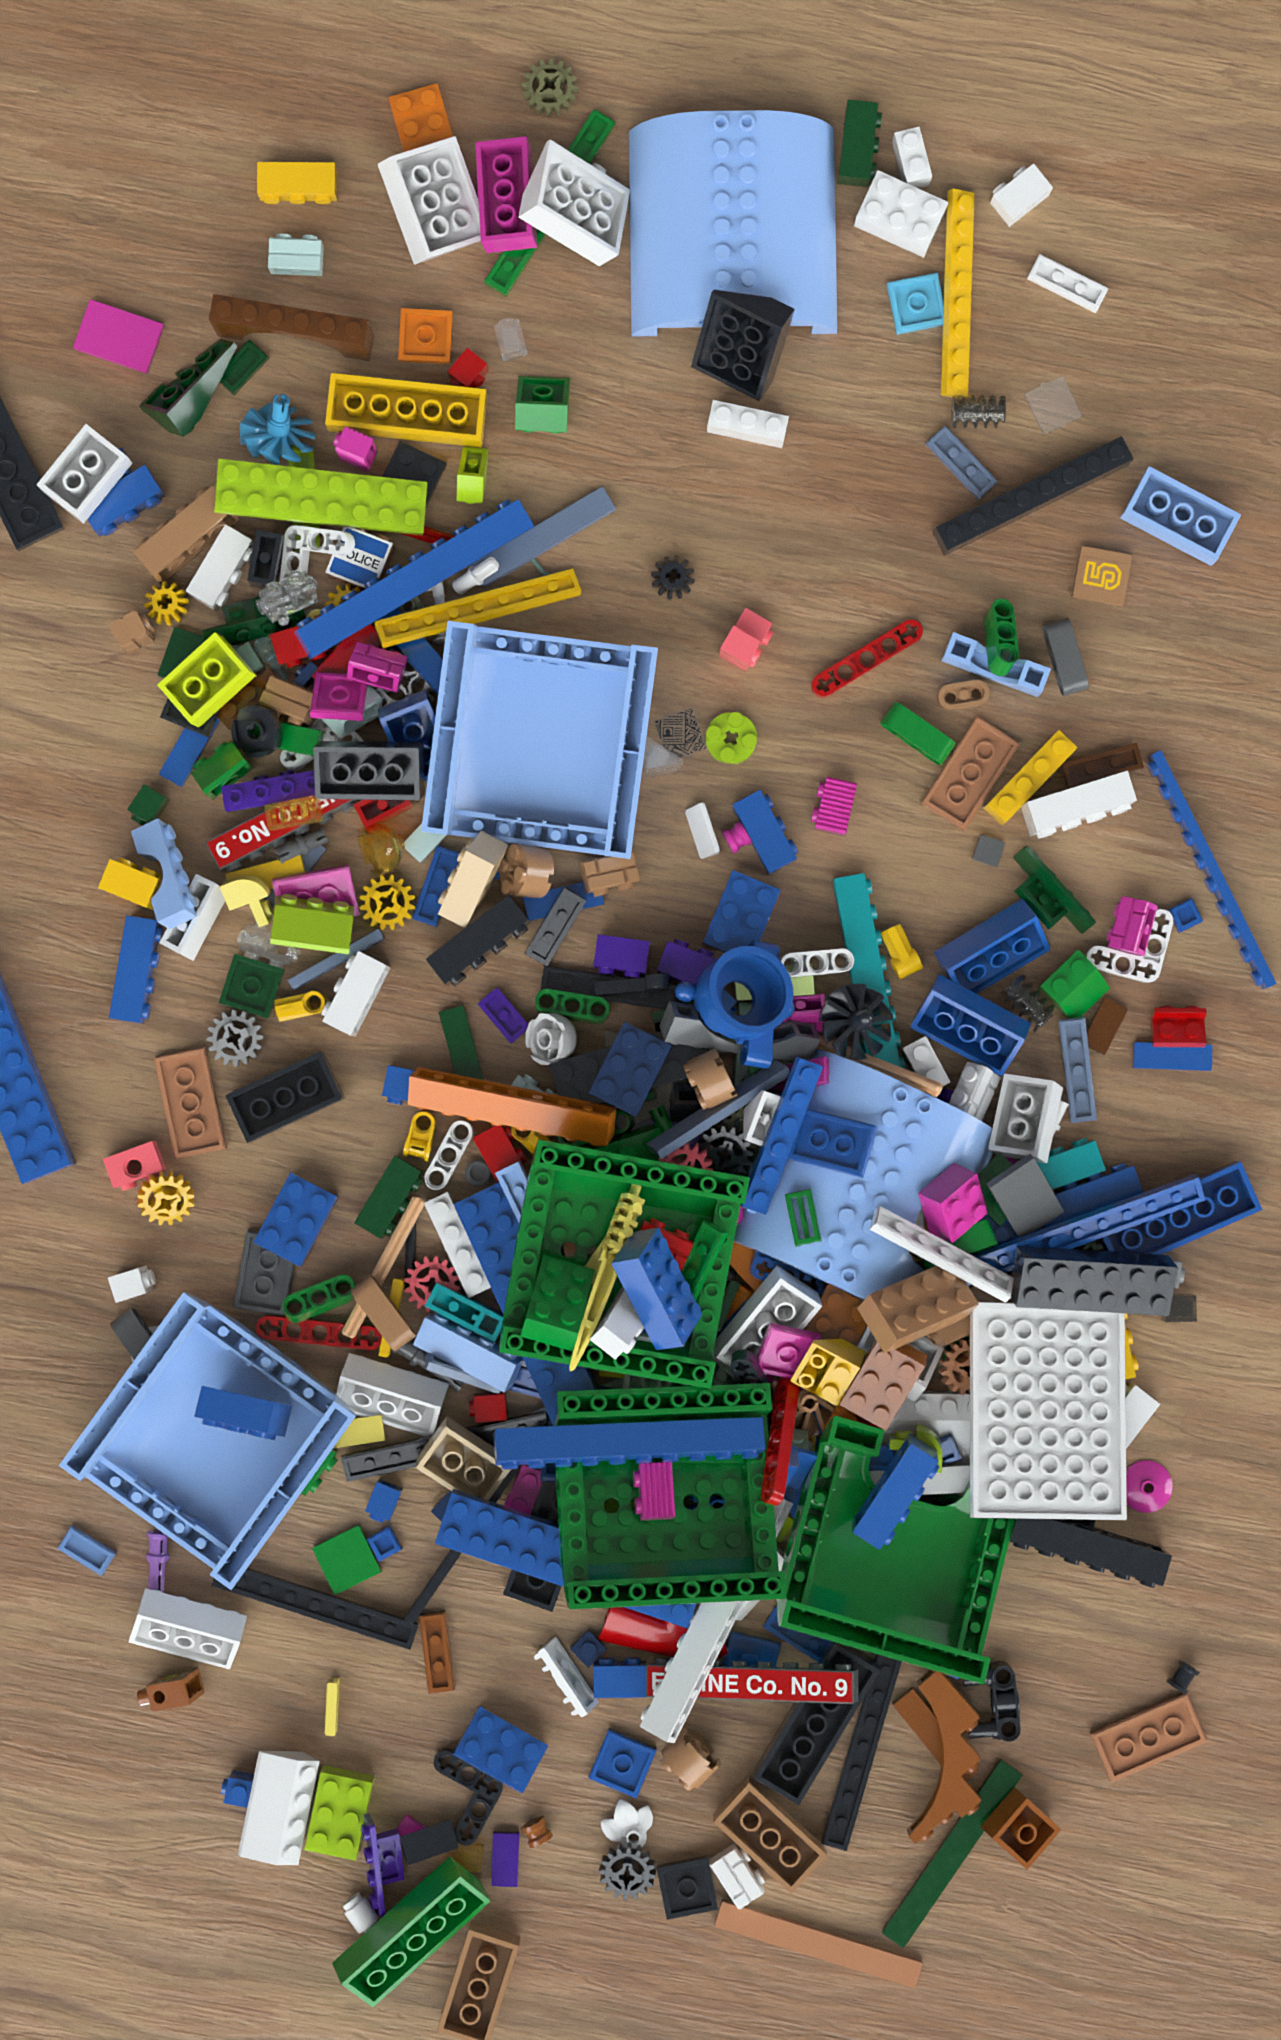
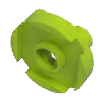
M738 712L720 714L711 721L706 731V747L708 752L715 760L725 764L736 765L744 762L752 755L757 744L755 726L746 716ZM727 732L738 735L736 738L737 744L725 743L724 740L727 738Z

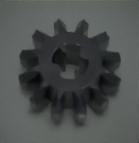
M676 555L674 556L673 563H670L668 556L664 557L665 566L657 562L655 567L659 571L651 572V577L658 579L652 582V587L662 586L658 591V595L662 596L667 591L668 600L672 599V593H676L677 598L682 599L681 590L689 594L691 589L686 584L692 585L695 583L694 578L688 577L694 573V569H685L688 565L686 559L681 564H678L679 556ZM671 573H676V577H680V579H676L675 583H670L669 578L666 579V577H670Z

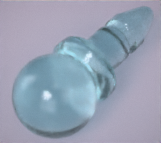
M267 637L257 639L254 643L255 653L263 658V663L269 662L270 667L275 671L278 678L287 681L285 669L281 667L282 665L278 664L272 640Z

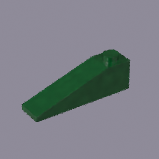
M219 339L195 358V365L185 370L180 369L175 373L178 378L167 386L163 383L159 385L139 407L169 433L182 437L193 431L195 424L201 419L237 345L235 342Z

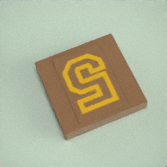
M1081 546L1071 598L1123 607L1133 555Z

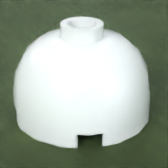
M541 1013L536 1019H532L529 1022L526 1030V1046L531 1048L534 1055L530 1056L537 1063L549 1065L565 1060L575 1051L577 1045L576 1030L572 1022L563 1015Z

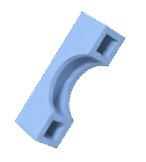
M955 632L950 636L941 660L947 664L1035 697H1039L1042 694L1051 670L1032 661L1018 659L1007 675L996 676L989 670L986 647L976 640Z
M155 819L131 831L137 854L148 861H159L162 866V884L157 893L151 898L157 922L168 929H172L197 917L194 909L196 902L188 889L189 878L181 865L183 858L175 845L174 839L176 834L172 826L167 825L160 819Z

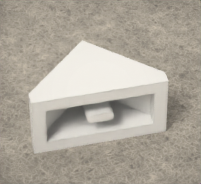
M762 1090L744 1108L743 1139L745 1141L762 1146L781 1096Z

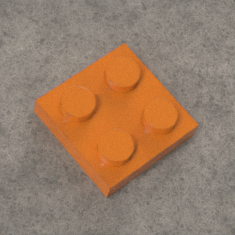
M401 308L399 362L450 364L453 311Z

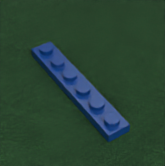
M796 1056L751 1172L745 1204L741 1203L742 1207L766 1215L823 1066Z

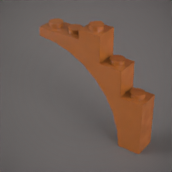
M929 1670L917 1680V1685L931 1704L938 1720L942 1737V1762L939 1779L931 1799L921 1815L907 1829L908 1837L914 1844L920 1840L922 1842L927 1840L933 1834V1828L939 1823L945 1824L952 1818L954 1810L961 1817H964L966 1814L971 1815L980 1807L979 1803L982 1801L980 1794L963 1775L965 1772L967 1774L973 1772L979 1766L978 1761L981 1759L976 1749L962 1734L964 1731L966 1733L970 1732L977 1726V1720L980 1718L979 1714L944 1673Z

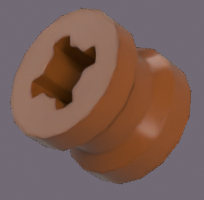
M544 1816L534 1818L521 1827L522 1833L526 1834L529 1839L528 1845L530 1848L537 1847L553 1837L551 1830H548L545 1826L546 1820Z

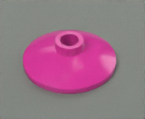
M1141 1460L1130 1465L1126 1469V1503L1132 1509L1143 1513L1155 1512L1166 1505L1171 1497L1173 1487L1168 1471L1159 1463L1150 1460ZM1146 1483L1152 1484L1150 1492H1145L1143 1489Z

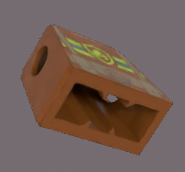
M199 1668L155 1679L146 1686V1689L137 1691L139 1705L150 1704L153 1712L190 1705L205 1693Z

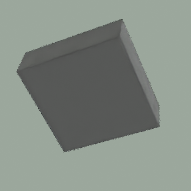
M980 835L972 860L997 868L1005 842Z

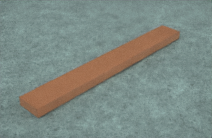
M724 1899L721 1900L714 1926L720 1929L912 1988L916 1987L923 1964L922 1960L750 1907L744 1906L738 1910L735 1903Z

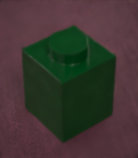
M143 784L127 810L133 814L131 819L143 826L158 819L170 800Z

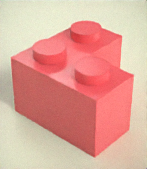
M745 608L738 622L732 627L722 644L719 657L745 672L749 666L754 668L761 656L762 650L759 649L762 644L767 645L774 633L770 630L773 623Z

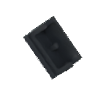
M451 1819L400 1836V1844L406 1865H411L459 1848Z

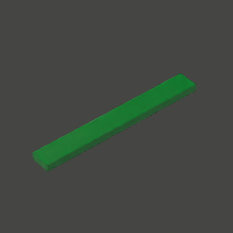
M593 109L568 148V151L591 165L615 127L616 122ZM536 228L538 248L546 234ZM537 248L503 251L484 280V283L507 297Z

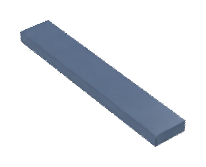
M602 486L472 563L470 567H476L489 557H494L499 563L498 571L484 579L483 584H481L484 589L616 511V507Z
M777 1060L773 1061L768 1069L763 1068L736 1085L734 1088L738 1096L713 1108L699 1109L648 1142L649 1150L660 1159H663L752 1101L762 1090L767 1091L789 1077L790 1071L788 1067Z

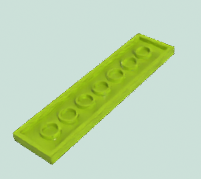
M218 459L214 513L423 535L427 482Z

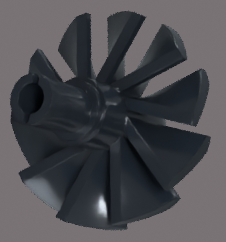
M866 984L844 985L830 993L825 998L826 1003L819 1015V1022L825 1021L822 1027L825 1043L828 1044L834 1036L838 1037L832 1043V1046L839 1056L846 1058L848 1037L851 1036L853 1042L850 1057L856 1060L867 1059L859 1042L860 1036L864 1039L871 1056L878 1054L884 1045L868 1036L867 1031L872 1032L886 1042L890 1041L891 1028L889 1023L872 1025L873 1022L893 1020V1014L882 1002L885 997L875 990L866 988Z

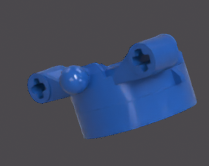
M752 940L748 946L733 948L710 963L697 978L695 986L686 981L679 983L675 990L676 997L680 1001L689 1002L694 1000L695 1010H698L702 1020L709 1029L719 1032L728 1038L735 1039L737 1044H742L740 1051L741 1065L765 1069L770 1067L773 1059L774 1028L780 1025L786 1018L791 1017L794 1012V1004L792 1003L793 985L787 969L779 960V946L777 944ZM736 982L749 990L752 996V1006L746 1015L737 1016L725 1008L721 995L726 984Z

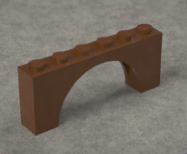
M213 294L209 321L217 336L243 340L245 335L251 333L283 334L329 346L346 358L370 361L374 335L367 319Z

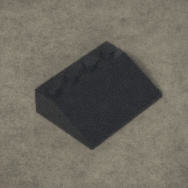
M713 290L691 367L760 401L773 382L795 309L772 297Z

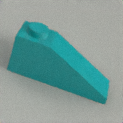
M436 1283L425 1304V1307L495 1342L501 1331L502 1312L471 1297L468 1298V1296L442 1284Z

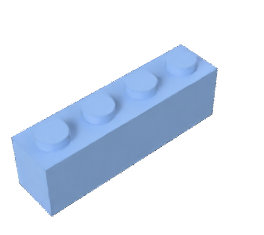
M432 1312L424 1318L413 1344L502 1392H506L513 1386L524 1361L523 1358L517 1355L500 1353V1346L496 1345L495 1342L473 1333L472 1330L450 1321L437 1312Z

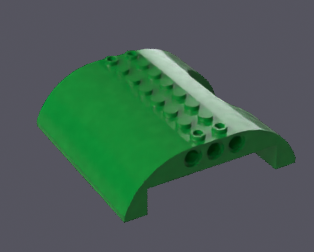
M834 1415L825 1427L814 1452H817V1459L804 1480L781 1570L785 1571L787 1599H777L779 1626L984 1685L991 1658L982 1656L1015 1518H970L969 1481L961 1496L951 1504L935 1506L912 1500L908 1507L910 1510L909 1515L902 1524L898 1522L893 1530L896 1533L888 1546L883 1544L880 1550L852 1533V1520L875 1486L870 1478L869 1464L871 1457L879 1456L885 1430Z

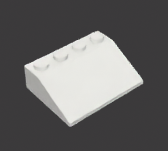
M456 136L391 156L377 164L414 265L481 241L479 200Z
M548 140L523 193L518 217L596 265L601 266L619 255L630 189L554 141Z
M923 1391L915 1402L906 1397L887 1431L885 1430L882 1443L890 1444V1433H895L896 1430L911 1431V1434H916L917 1424L932 1429L939 1438L948 1434L952 1435L962 1459L944 1466L970 1465V1394L967 1391L964 1396L960 1395L957 1391Z

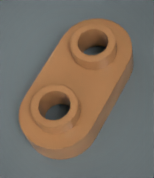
M981 680L947 684L940 689L937 701L940 707L947 711L979 707L988 700L990 690L988 685ZM978 690L980 697L973 698L971 691ZM952 694L955 697L954 702H948L946 695Z

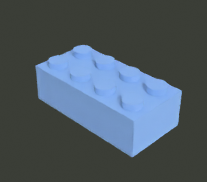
M1149 466L1143 473L1120 519L1212 566L1218 560L1241 514Z

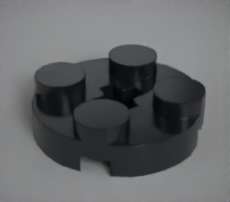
M252 705L244 707L238 712L240 714L236 720H233L231 726L232 739L238 749H242L248 757L259 758L268 756L274 750L280 748L282 744V728L277 712L274 709L262 705ZM256 725H258L261 731L259 738L256 734L253 735L252 732Z

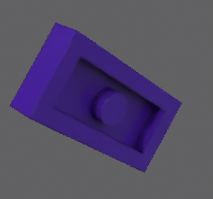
M498 988L494 989L478 1003V1006L511 1044L526 1032L528 1023Z

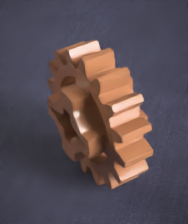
M961 1338L958 1345L953 1342L950 1343V1351L943 1349L946 1357L945 1359H939L938 1362L944 1366L938 1370V1373L944 1376L941 1381L948 1385L950 1390L953 1392L957 1390L960 1395L964 1396L966 1391L970 1394V1338L968 1342ZM952 1370L956 1372L955 1378L953 1376Z

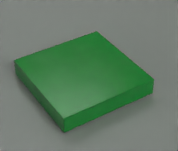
M360 1524L312 1547L334 1595L382 1572Z

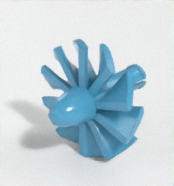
M276 394L273 397V403L265 405L258 411L251 408L240 423V442L242 445L246 444L250 454L256 459L262 454L275 465H279V458L281 456L297 463L301 461V458L290 448L289 444L299 447L302 452H312L314 446L304 444L297 438L309 437L315 439L316 433L312 430L303 431L294 427L311 424L313 421L307 417H297L291 421L290 415L297 408L289 407L290 398L285 394H280V402H278L279 396Z

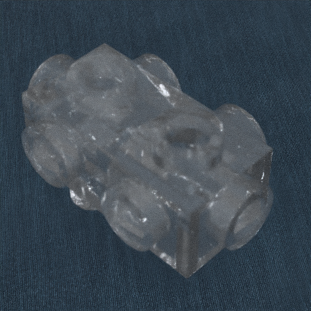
M305 571L292 572L289 574L288 579L279 583L269 582L265 589L259 591L260 599L256 600V606L262 615L265 614L271 622L278 620L280 625H287L289 623L288 615L318 602L316 591L319 589L315 578L313 576L309 577Z
M254 922L253 926L246 924L245 929L241 928L237 943L240 944L239 949L245 951V957L259 961L260 956L270 959L268 964L282 969L285 964L291 966L292 961L297 962L301 948L286 946L287 952L279 954L278 947L280 945L270 944L271 932L268 931L270 926L264 925L259 927L257 922Z

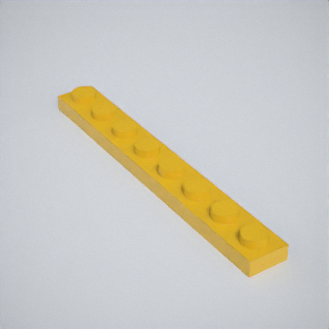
M953 188L947 191L941 396L964 399L968 397L975 193Z
M572 568L375 621V628L382 648L446 632L448 621L476 624L580 596L581 588Z

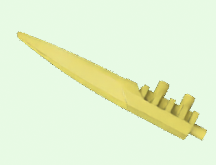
M631 1184L629 1192L621 1193L598 1256L600 1264L574 1345L569 1365L570 1372L576 1368L611 1293L617 1277L611 1263L628 1237L633 1235V1229L638 1225L636 1220L642 1214V1205L645 1202L644 1199L638 1197L642 1188L640 1185Z

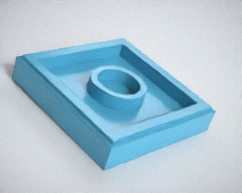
M938 272L887 282L897 335L943 326L944 301Z

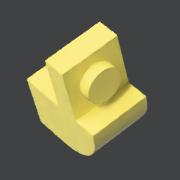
M241 875L227 880L220 885L229 910L249 904L259 927L270 923L273 909L268 900L265 901L264 897L269 896L272 891L264 880L253 875Z

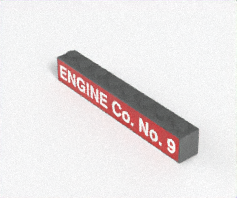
M313 797L280 803L205 843L219 870L222 872L227 870L228 873L234 872L242 867L241 862L249 858L251 861L261 858L265 855L264 851L272 846L275 849L287 844V839L295 834L296 836L307 834L311 831L310 827L319 822L320 825H324L334 819V814L341 810L343 813H347L355 809L353 805L363 799H315Z
M654 1658L653 1663L646 1665V1697H655L653 1696V1691L656 1685L663 1681L667 1673L665 1672V1667L670 1658ZM715 1660L697 1699L855 1704L858 1702V1669H851V1664H835V1668H825V1663H809V1667H799L798 1662H783V1667L773 1666L771 1661H757V1666H749L747 1661L733 1660L731 1665H721V1660Z

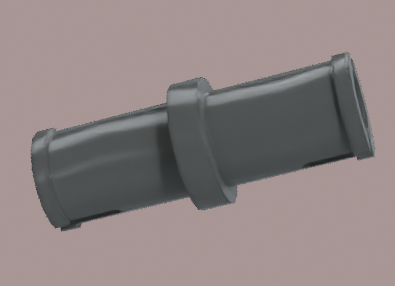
M321 827L303 837L300 835L295 837L294 841L275 848L274 851L276 855L278 854L279 862L283 864L301 854L305 856L309 850L329 841L324 836L326 833Z

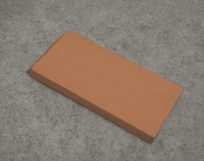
M976 716L921 804L965 831L1021 743Z
M206 1047L155 1057L154 1062L174 1158L180 1159L226 1149L227 1146Z
M1183 1693L1090 1732L1111 1783L1208 1742L1188 1694L1185 1695Z

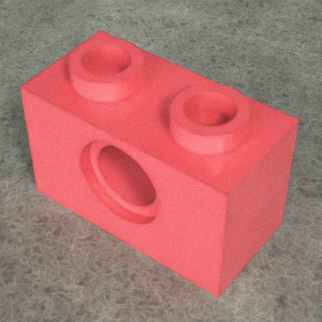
M151 1141L103 1159L113 1188L121 1187L122 1191L136 1187V1181L143 1178L149 1182L150 1174L159 1177V1171L167 1170L157 1141ZM135 1159L142 1165L139 1174H134L130 1170V1164Z

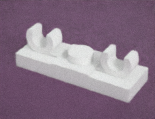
M557 1637L550 1639L538 1651L534 1659L542 1658L546 1663L542 1671H551L557 1685L567 1696L563 1700L564 1704L571 1702L575 1707L570 1712L571 1715L579 1713L583 1717L599 1701L597 1698H594V1693Z

